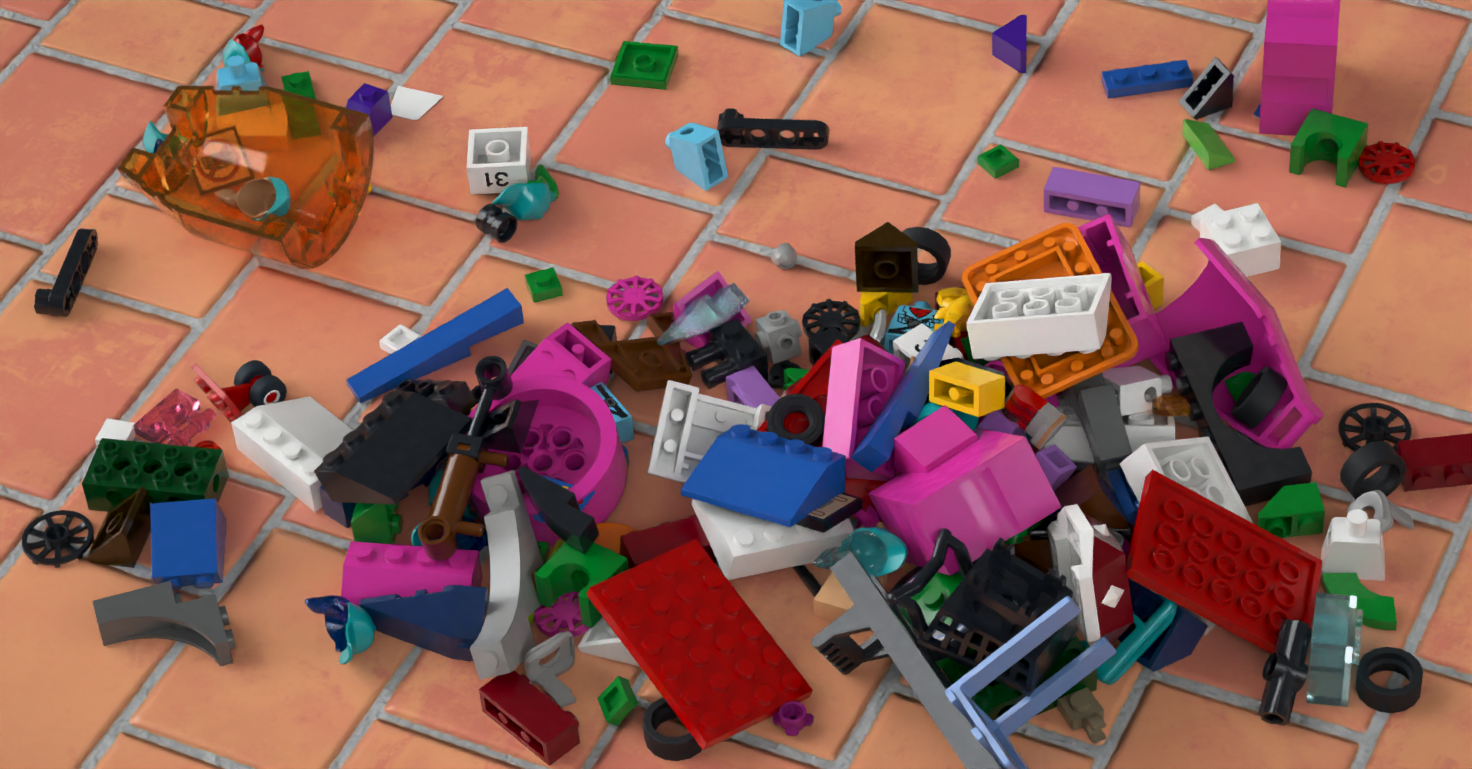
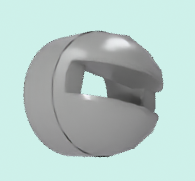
M783 243L773 251L771 261L781 269H791L796 265L797 253L789 243Z

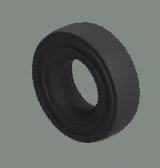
M802 394L786 395L777 400L768 413V432H774L779 437L789 440H802L805 444L815 447L824 435L825 414L821 406L809 396ZM791 413H802L808 418L809 426L806 431L800 434H792L785 429L784 420Z

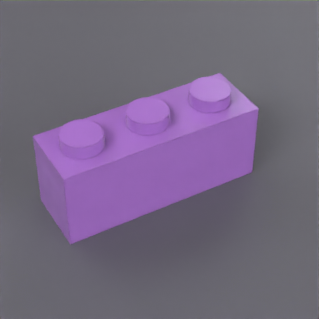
M1053 167L1044 187V212L1091 221L1110 214L1118 226L1131 228L1140 206L1141 182Z

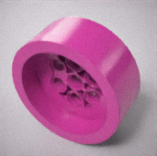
M543 375L512 381L513 389L510 394L503 399L493 400L489 413L515 399L521 402L539 400L521 454L488 449L490 452L507 454L509 457L508 465L501 467L486 464L483 474L478 473L470 500L476 514L485 525L484 517L490 513L480 481L486 477L510 472V470L517 468L514 471L536 541L549 542V547H551L561 538L547 524L533 519V515L539 514L531 504L528 495H523L526 491L518 472L521 465L539 475L573 484L574 486L567 490L575 493L577 502L585 498L592 491H596L582 512L594 517L596 524L603 523L609 517L623 495L627 480V461L613 415L605 401L595 391L580 382L565 377ZM478 404L470 412L468 417H471L473 419Z

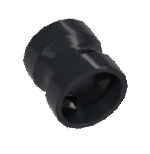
M491 203L485 205L476 217V227L478 230L491 234L493 239L501 243L507 242L512 238L518 225L517 219L507 212L503 213L501 208Z

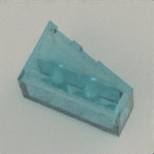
M1316 592L1306 703L1348 707L1352 664L1359 665L1363 610L1356 609L1357 596Z

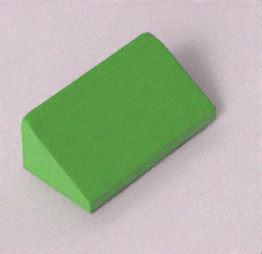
M1189 119L1183 120L1182 135L1208 170L1235 162L1234 156L1210 124Z

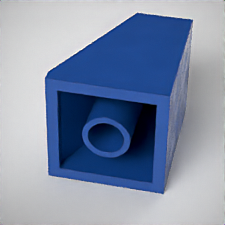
M216 499L150 504L151 566L154 583L160 584L171 581L173 591L181 589V586L194 585L196 588H210L214 586V583H223L226 518Z

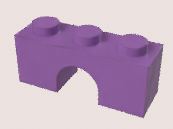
M1001 409L986 414L977 427L1025 437V431L1018 423L1006 418ZM1055 444L1035 454L1053 491L1066 482L1077 468Z

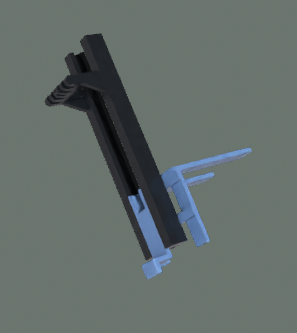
M849 552L830 569L855 605L811 640L812 646L843 675L849 674L864 662L891 657L966 769H1030L1010 741L1009 736L1117 652L1107 638L1102 637L1037 687L1029 697H1024L999 718L992 720L971 697L1081 612L1076 603L1069 596H1066L951 685L929 651L917 644L919 637L897 605L892 606L888 603V592L874 574L870 577L852 552ZM872 630L874 632V635L860 646L850 637L852 634Z

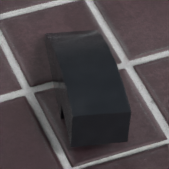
M521 465L518 469L521 481L531 504L541 519L568 545L585 554L599 536L594 517L580 511L575 493Z

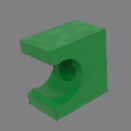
M1311 109L1291 143L1289 173L1300 175L1303 173L1304 167L1310 162L1318 160L1329 161L1337 166L1336 185L1346 188L1358 167L1359 155H1361L1364 147L1367 146L1368 123Z
M565 542L534 574L539 603L549 607L561 595L569 592H579L582 624L593 628L603 616L587 597L589 587L629 570L628 558L594 542L587 552L583 554Z

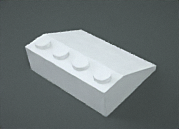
M1111 273L986 283L966 323L973 359L984 358L986 361H994L1005 356L1028 358L1033 354L1045 353L1049 356H1058L1071 351L1087 354L1101 349L1107 330L1112 282Z
M310 396L256 406L231 422L236 446L241 453L314 512L323 507L319 488L322 484L314 470L323 462L324 456L334 451L343 442L344 436L354 430Z
M1058 399L1060 406L1056 407V409L1067 416L1068 419L1056 435L1044 446V449L1055 444L1070 460L1095 462L1077 414L1073 408L1065 405L1064 399ZM1162 399V405L1157 409L1122 416L1132 453L1144 443L1175 440V421L1171 399Z
M1209 437L1144 443L1120 463L1126 480L1131 486L1139 504L1145 477L1153 469L1253 523Z
M695 499L691 502L720 568L728 580L842 557L846 550L841 551V548L847 545L849 537L854 531L848 518L822 533L796 524L792 527L783 526Z

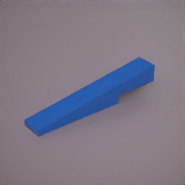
M506 288L346 379L347 386L358 401L363 403L395 389L400 382L406 379L416 380L471 356L470 346L523 324L522 305L511 291Z
M946 322L930 335L850 457L868 471H874L890 459L894 448V438L919 418L929 393V371L938 368L955 327V324L952 322Z

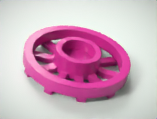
M638 275L624 280L618 279L617 283L608 289L606 296L607 308L610 313L619 319L627 321L644 320L650 314H656L661 309L664 300L662 288L652 278H641ZM655 293L658 294V298H657V297L648 296V295L655 294ZM614 294H615V295H620V296H622V297L612 298V297L614 296ZM647 301L654 302L655 305L650 308L647 305ZM623 302L617 308L613 305V303ZM625 308L626 310L631 311V313L622 312V310Z
M569 592L557 598L559 603H554L550 606L553 609H544L546 606L540 604V607L534 611V617L538 629L543 634L553 637L560 632L569 631L574 638L585 633L590 628L583 624L574 628V625L579 621L582 622L581 615L579 614L581 613L579 600L575 603L573 602L575 598L579 599V592ZM550 614L545 619H540L541 615ZM554 621L555 624L552 629L546 626V624ZM559 628H569V630H559Z

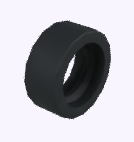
M912 227L902 231L917 242L918 249L929 252L937 261L931 264L918 262L919 285L934 284L942 279L951 258V248L947 240L938 232L929 228Z
M1265 366L1242 391L1231 410V415L1247 427L1255 428L1277 404L1288 385L1287 380L1271 367Z
M1383 441L1371 442L1360 447L1350 455L1343 464L1340 480L1355 500L1362 494L1374 490H1380L1388 496L1403 481L1406 474V463L1389 443ZM1381 466L1376 473L1366 478L1369 473Z
M1393 647L1376 648L1364 654L1358 662L1355 689L1359 699L1374 710L1386 713L1405 711L1414 706L1420 698L1423 669L1420 662L1407 651ZM1380 671H1394L1404 675L1410 683L1402 688L1387 689L1375 685L1369 679V676Z
M663 697L656 700L648 707L643 717L644 738L647 748L655 756L671 761L690 759L700 753L702 748L691 733L680 737H666L656 731L661 723L679 718Z

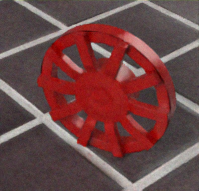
M1378 141L1377 144L1364 147L1361 155H1359L1358 166L1360 172L1366 178L1377 183L1394 184L1408 179L1413 174L1415 158L1412 151L1401 146L1399 142L1383 143V141ZM1364 161H1373L1372 163L1364 165ZM1401 164H1410V166L1406 168ZM1374 168L1376 173H1373L1368 169ZM1398 170L1404 172L1399 175L1395 174Z

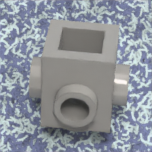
M785 310L773 311L764 317L756 319L758 332L755 333V340L767 354V358L772 364L801 355L799 337L802 336V331L797 319H792Z

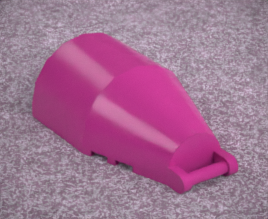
M1198 238L1195 244L1209 259L1208 264L1197 280L1180 297L1155 314L1168 350L1149 359L1163 375L1170 376L1172 386L1178 392L1174 371L1170 372L1165 361V353L1169 351L1170 339L1243 322L1254 346L1251 364L1230 373L1218 384L1212 394L1214 407L1219 417L1229 422L1230 426L1257 441L1262 446L1280 449L1291 448L1312 424H1317L1323 418V413L1310 397L1275 308L1214 240ZM1265 366H1269L1287 380L1288 385L1270 413L1252 429L1231 415L1235 402L1224 380L1242 372L1257 374Z

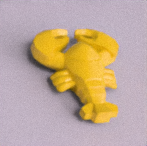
M952 287L940 290L936 301L941 308L936 312L934 318L944 319L943 324H935L934 331L950 321L955 324L951 336L957 338L960 336V331H967L966 323L974 305L964 288Z

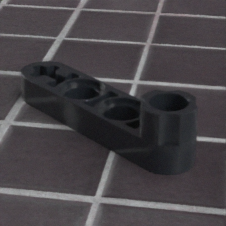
M733 108L725 109L723 113L719 114L717 125L721 144L726 147L818 150L826 147L830 133L828 125L822 121L744 118L743 114H740L737 109ZM758 129L763 131L766 135L763 137H756L752 135L751 131ZM785 130L791 131L794 136L786 138L781 136L780 132Z
M80 228L77 230L53 288L37 289L34 304L36 314L69 316L97 250L98 235L95 229Z

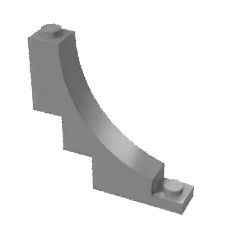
M515 471L486 477L480 481L490 513L484 517L490 556L489 603L482 630L470 647L480 680L511 673L524 661L525 654L536 646L527 618L540 607L531 574L544 563Z

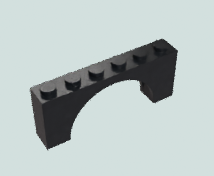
M1238 322L1170 339L1169 351L1165 353V361L1170 372L1174 371L1176 386L1180 396H1185L1187 400L1188 414L1191 421H1196L1199 427V437L1210 438L1246 507L1270 501L1283 486L1310 483L1312 470L1301 447L1280 449L1251 443L1231 431L1216 412L1212 399L1215 388L1230 373L1251 364L1254 346L1243 322Z

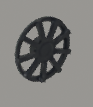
M1365 403L1349 409L1341 417L1338 426L1343 446L1349 447L1353 451L1361 447L1355 443L1367 440L1365 445L1371 442H1384V440L1396 444L1393 448L1397 452L1398 441L1410 440L1412 435L1411 424L1407 417L1396 408L1380 403ZM1371 408V416L1365 419L1357 413L1358 410ZM1377 408L1388 410L1391 413L1386 418L1377 416ZM1350 416L1355 421H1357L1361 425V427L1348 425L1345 422L1347 418ZM1398 416L1404 422V425L1388 427ZM1345 431L1361 434L1352 438H1348ZM1406 432L1403 439L1390 435L1392 433Z
M69 510L53 511L38 517L29 524L22 536L23 551L32 560L33 564L54 565L55 568H59L61 564L75 559H82L83 554L94 543V529L90 520L78 512ZM66 515L63 524H54L51 518L54 516ZM74 517L83 521L79 526L69 530ZM46 520L49 527L44 532L34 528L38 523ZM88 529V535L86 537H73L74 535L82 532L83 530ZM28 535L44 539L34 543H27ZM81 543L83 545L77 550L70 544ZM46 546L38 555L31 551ZM65 549L71 554L61 557V550ZM52 550H55L54 558H45Z

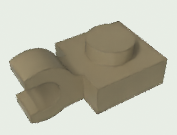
M1088 687L1057 699V709L1073 731L1083 727L1092 743L1106 739V735L1101 729L1106 727L1104 709Z

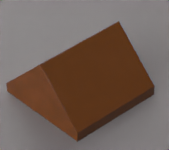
M1089 464L1054 491L1061 505V508L1057 510L1058 513L1064 506L1078 504L1083 513L1106 524L1108 528L1128 529L1127 518L1115 492L1092 464Z

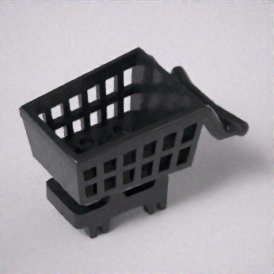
M942 528L938 532L931 559L912 582L890 592L887 595V601L892 606L899 604L906 609L913 629L919 637L917 644L969 669H973L984 660L985 655L990 656L996 651V649L989 646L991 641L998 644L999 649L1063 598L1069 596L1072 599L1073 592L1066 586L1067 577L1061 575L1059 579L1056 578V571L1052 568L1047 574L1041 572L1015 556V546L1010 544L1006 548L1002 538L996 541L992 551L987 548L973 565L965 544L952 536L949 529ZM948 547L954 550L964 578L940 607L932 622L927 625L920 606L911 597L922 592L942 567ZM1077 616L1023 657V659L1030 662L1029 666L1021 663V658L1010 667V673L1005 671L994 680L1029 697L1078 633ZM947 617L953 619L950 626L943 623ZM959 624L968 628L966 634L957 630ZM936 631L945 634L943 641L932 637ZM975 632L983 636L982 642L973 638ZM952 638L962 643L960 649L949 645ZM969 647L978 651L976 657L967 654ZM1020 672L1027 676V681L1019 678L1018 673Z

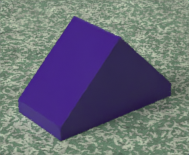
M1027 15L1016 17L992 33V55L1020 73H1026Z

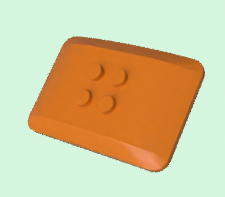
M1061 223L970 265L962 274V282L975 306L986 283L1102 274L1078 227L1072 223ZM1111 290L1106 336L1101 349L1087 354L1071 351L1058 356H1049L1047 353L1033 354L1028 358L1005 356L1001 357L1000 360L1014 386L1018 384L1028 386L1045 399L1131 359L1137 354L1139 343Z

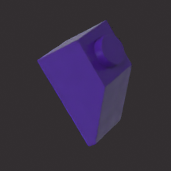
M364 83L348 99L336 135V143L360 151L393 118L388 91Z

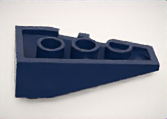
M1128 578L1132 611L1145 623L1164 603V600L1156 593ZM1177 606L1172 623L1136 661L1155 672L1192 654L1208 625ZM1134 623L1118 638L1120 643L1137 627Z
M450 585L444 586L442 592L428 593L426 589L417 590L415 596L403 598L397 594L365 598L360 600L359 605L371 616L376 626L375 631L451 659L473 661L470 647L478 638L484 625L489 597L487 587Z

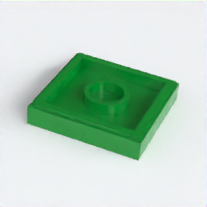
M623 41L610 75L611 85L666 90L679 54L678 46Z

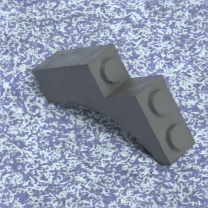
M1101 372L1063 390L1065 405L1073 408L1082 424L1098 473L1121 469L1120 463L1132 454L1112 383L1105 385Z
M171 581L93 601L104 646L135 639H168L186 643L202 650L213 658L219 666L233 663L230 650L235 649L236 645L232 629H224V626L230 625L226 607L218 606L215 594L183 602L180 592L174 594Z

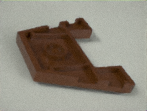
M673 312L649 315L646 325L655 336L649 338L611 342L596 320L573 322L571 326L611 358L610 369L636 391L666 388L668 380L687 385L690 383L692 373L686 360L685 350L681 349L680 343L668 344L681 339L679 330L675 329L674 326L675 318Z

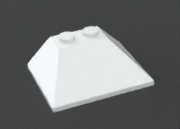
M668 380L647 474L685 483L719 435L737 424H745L750 426V429L757 430L767 419L772 406L761 404L757 408L699 394L700 388Z

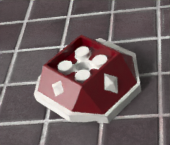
M1078 504L1064 506L1058 513L1057 520L1052 521L1047 527L1053 569L1056 571L1055 576L1058 579L1061 575L1067 577L1066 586L1072 590V600L1081 610L1077 615V623L1088 644L1092 646L1102 637H1106L1113 644L1134 622L1129 581L1126 574L1125 553L1106 524L1083 513Z

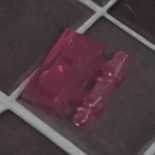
M176 388L133 426L135 434L151 443L161 444L168 439L170 440L167 443L169 445L189 446L191 439L196 434L204 433L210 427V422L216 418V413L211 408H207L201 414L198 412L201 409L199 400ZM185 422L189 423L183 430L179 429Z

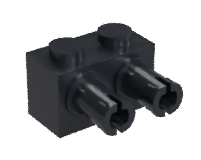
M737 318L716 328L714 327L712 330L710 329L708 344L686 352L687 363L692 367L693 371L712 362H717L718 365L701 371L702 381L709 390L726 382L727 376L750 366H754L766 382L768 380L767 354Z

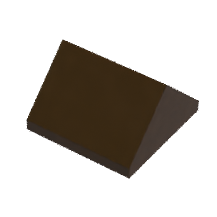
M886 222L855 242L857 292H919L917 242L889 222Z
M144 487L139 488L107 513L86 558L89 562L130 568L135 567L151 532V503L147 489Z

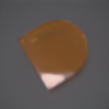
M1177 394L1158 396L1152 400V412L1159 416L1189 415V403Z

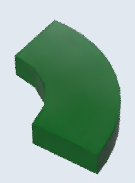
M1322 573V584L1325 594L1337 610L1340 611L1342 609L1354 617L1355 622L1376 629L1396 630L1397 620L1394 597L1381 596L1369 591L1360 583L1357 573Z

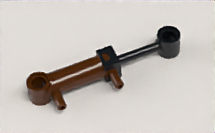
M498 356L485 357L476 366L475 374L482 394L467 435L452 432L446 449L448 457L446 467L429 515L418 528V535L427 556L435 561H443L454 555L457 549V534L482 537L484 535L485 527L483 524L462 521L477 475L478 473L483 474L486 464L506 467L509 462L507 454L488 451L484 438L480 437L493 400L505 398L513 389V382L507 365Z

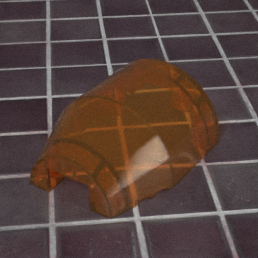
M178 86L163 106L172 131L155 154L132 148L117 168L120 175L129 184L195 237L301 269H313L327 262L341 248L360 215L368 192L373 167V128L369 114L269 86H259L258 91H242L240 86H232L231 91L215 90L214 86ZM264 177L280 178L289 188L291 205L283 217L269 213L264 221H254L242 213L241 210L223 203L215 196V192L222 189H233L238 192L248 181Z

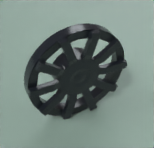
M827 299L825 302L813 303L803 315V331L810 339L834 326L840 332L845 333L843 335L848 340H851L860 329L859 312L845 300L840 302ZM849 316H853V318H854L855 320L845 319V318H846V317H849ZM809 319H811V320H817L816 322H812V323H809V324H808V320H809ZM844 324L854 326L851 330H849L844 326ZM819 326V330L816 333L811 331L812 328Z

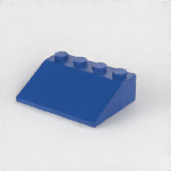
M737 424L716 438L682 486L681 495L783 526L792 527L809 513L845 492V455L832 452V449L827 447H814L805 444L802 440H789L779 437L774 432H761L750 429L748 425Z

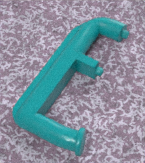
M1158 594L1164 600V603L1145 623L1133 613V623L1137 627L1118 646L1116 654L1097 668V679L1107 685L1118 681L1172 623L1176 614L1177 603ZM1086 640L1081 641L1086 649L1090 647Z

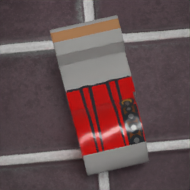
M1019 384L1014 386L1006 397L1005 407L1001 409L1006 418L1018 423L1025 432L1033 437L1030 442L1039 450L1056 435L1068 419L1067 416L1034 390Z

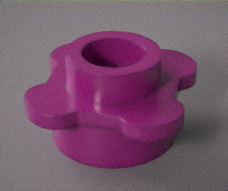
M797 701L784 703L780 707L779 713L773 715V723L785 729V733L788 736H797L799 731L805 726H811L814 722L813 715L806 713L805 706Z

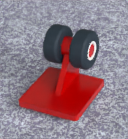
M252 360L242 365L235 374V386L220 388L196 363L191 367L198 376L194 379L195 383L205 394L209 391L211 392L207 398L218 410L221 409L223 411L226 409L223 414L230 423L241 417V411L250 403L256 407L282 402L286 397L287 389L285 384L277 376L272 375L270 369L259 360Z

